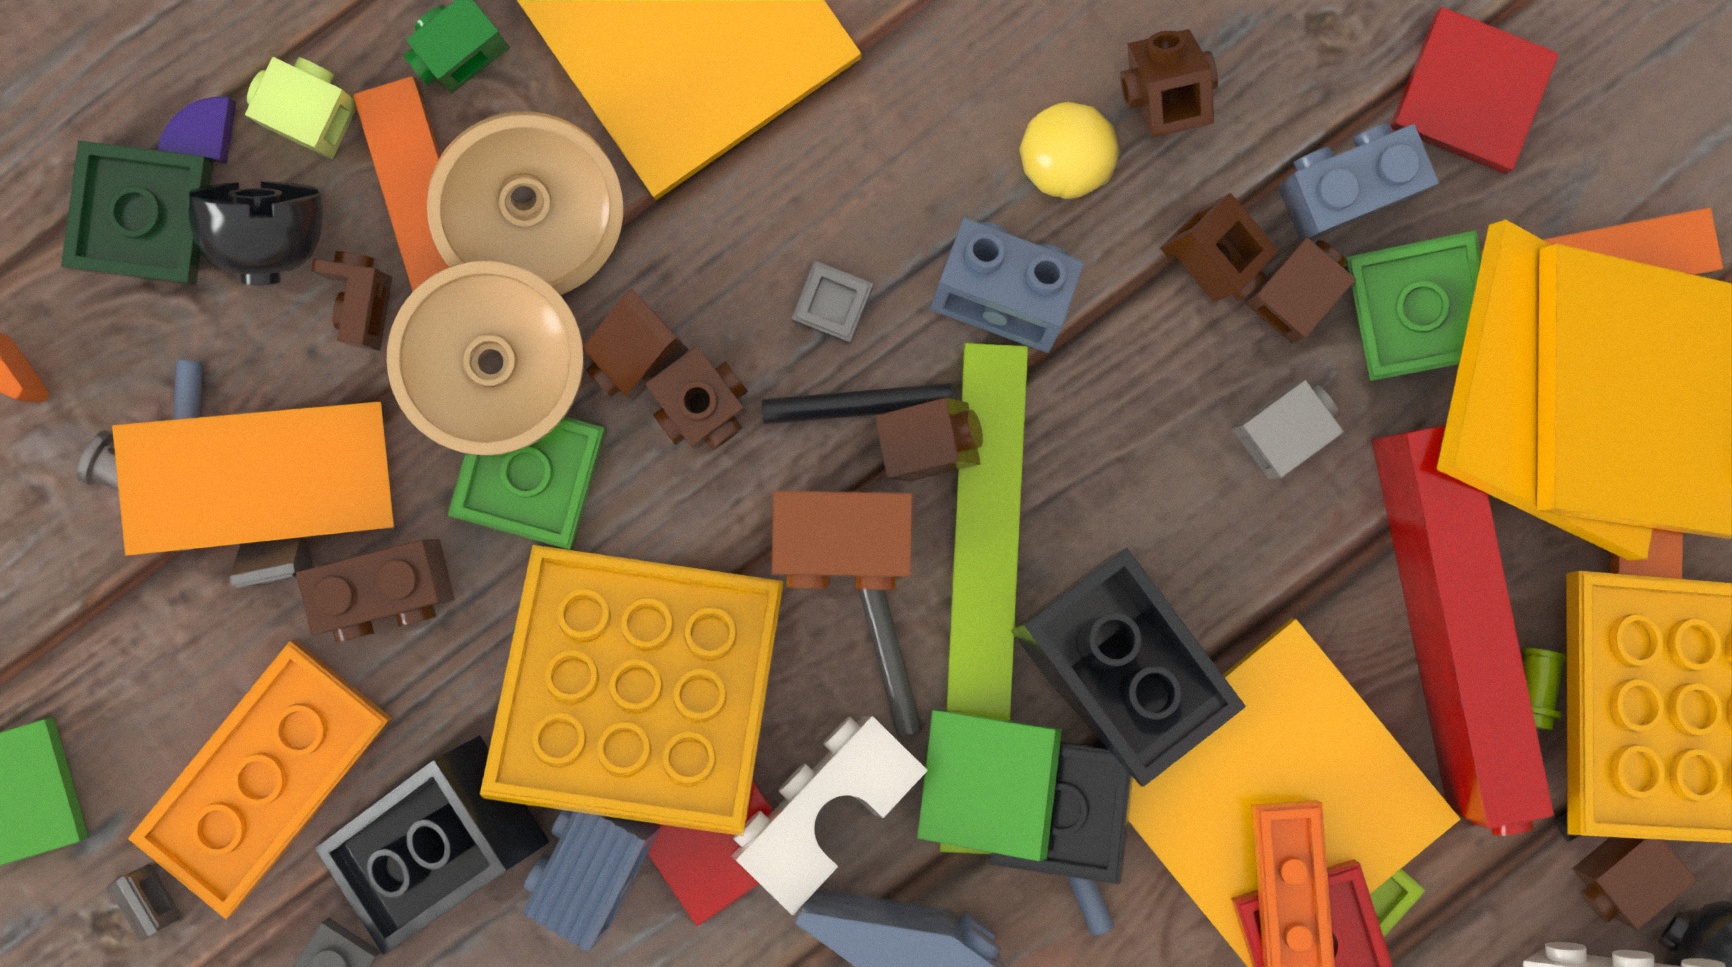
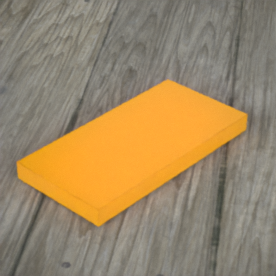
M381 402L112 425L125 556L394 528Z
M291 640L128 839L223 918L228 919L235 914L391 723L393 718L298 640Z

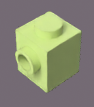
M272 57L267 69L258 72L250 84L247 94L249 107L245 115L262 127L333 160L357 107L350 95L330 84L334 74L301 57H298L294 66Z

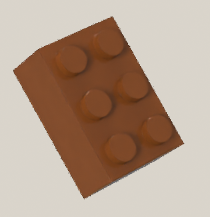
M773 491L772 574H787V588H828L831 575L855 576V589L896 590V577H911L913 493Z

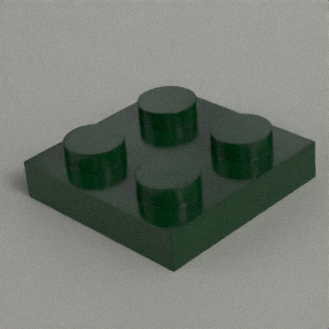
M78 140L61 267L84 272L196 285L201 251L193 239L189 222V192L193 189L210 185L213 161L205 156Z

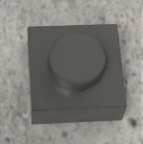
M328 917L320 924L293 967H372L381 951Z

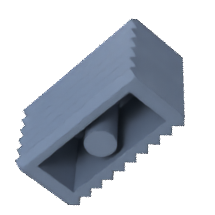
M562 810L551 832L560 838L551 857L543 854L532 868L524 884V888L530 891L532 895L523 914L526 918L534 919L537 924L545 925L548 931H554L559 937L567 938L570 944L579 945L581 950L590 951L611 928V924L616 918L661 827L655 823Z

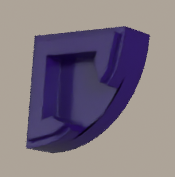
M210 97L189 104L180 110L167 124L161 135L157 150L205 156L213 162L227 164L236 102L229 97Z

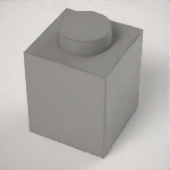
M1306 380L1291 384L1231 428L1267 479L1282 478L1344 432L1335 420L1340 415L1335 402L1322 387L1315 385L1311 388Z

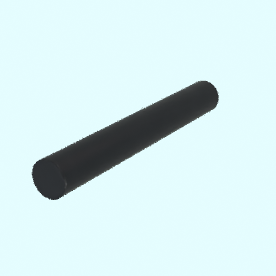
M951 383L762 399L764 424L879 415L942 398L952 399Z

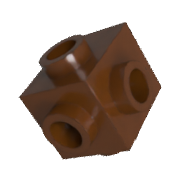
M1190 29L1178 32L1161 31L1153 34L1148 39L1127 43L1129 69L1120 73L1124 101L1128 109L1137 107L1152 138L1214 123L1213 89L1218 87L1215 60L1210 51L1202 52Z
M698 345L645 383L662 407L653 415L675 445L686 439L690 446L695 449L707 443L713 451L743 429L737 419L748 411L739 401V398L748 393L747 389L726 361L715 368ZM704 393L709 394L710 404L708 408L701 413H694L692 403L695 397Z

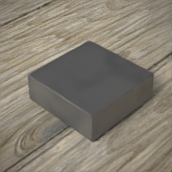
M814 261L791 320L851 344L872 291L873 283Z

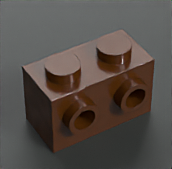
M440 539L418 540L296 572L311 635L333 632L336 643L374 634L372 621L396 616L398 627L436 618L434 605L455 600Z

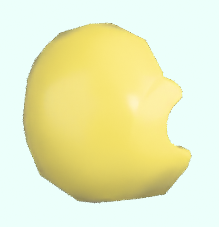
M1075 102L1054 104L1037 114L1027 125L1019 148L1024 173L1041 192L1062 199H1076L1107 184L1113 176L1120 154L1114 126L1095 107Z

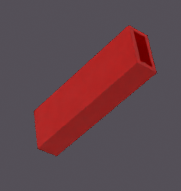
M1446 425L1371 439L1445 801L1456 814L1470 820L1473 825H1480L1491 829L1493 835H1514L1533 829L1532 820L1554 816L1488 495L1469 484L1437 470Z

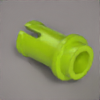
M1524 648L1523 669L1535 727L1537 729L1553 731L1554 720L1561 719L1562 712L1556 711L1563 662L1566 661V655L1549 650Z

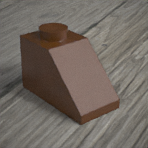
M632 288L621 297L583 347V350L594 361L586 371L611 398L618 391H621L632 400L636 399L647 389L646 382L689 350Z

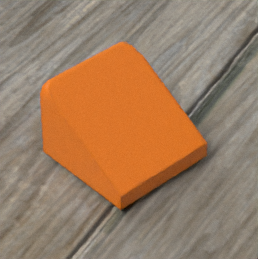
M0 333V393L16 400L36 403L46 402L50 392L14 341L8 335Z

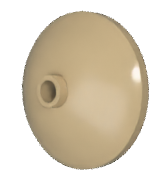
M518 111L503 113L481 120L459 134L448 145L437 161L430 178L427 193V217L432 239L438 252L449 267L474 261L508 263L534 273L551 285L560 295H563L588 281L600 270L611 255L622 227L623 197L619 179L610 159L590 135L581 128L559 117L545 113ZM526 186L534 190L535 194L530 201L518 203L511 198L516 188Z
M474 261L458 264L438 272L424 281L406 299L397 313L389 334L387 371L393 394L401 410L411 423L428 438L449 449L466 454L502 455L521 450L538 442L564 419L572 407L581 386L584 372V346L579 326L571 309L561 295L546 281L534 273L512 264L497 261ZM490 352H498L503 357V367L495 374H486L481 365L484 356Z

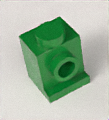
M455 0L447 7L444 5L434 7L417 21L415 25L416 32L406 39L412 48L404 53L403 57L427 86L438 79L453 94L510 47L473 0Z

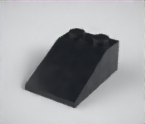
M1128 548L1107 557L1010 630L1048 682L1141 787L1146 786L1246 707Z
M480 735L431 761L315 848L383 955L549 843L546 835L525 804L484 799L480 795L489 748Z

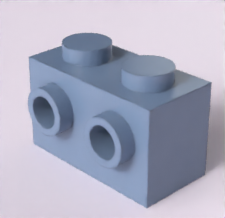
M1387 122L1353 137L1356 148L1334 156L1329 146L1294 161L1297 172H1294L1278 186V189L1300 241L1306 237L1313 240L1416 198L1439 184L1415 124L1393 132L1390 123Z
M963 218L930 310L1049 353L1062 329L1084 262L1070 257L1067 252L1055 245L1045 243L1034 244L1012 236L1007 230L995 223L984 221L977 223Z

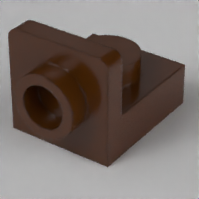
M335 251L334 262L313 259L311 272L327 279L347 282L345 292H340L337 295L333 308V325L335 329L339 330L337 341L354 347L380 351L393 277L373 268L374 258L361 254Z

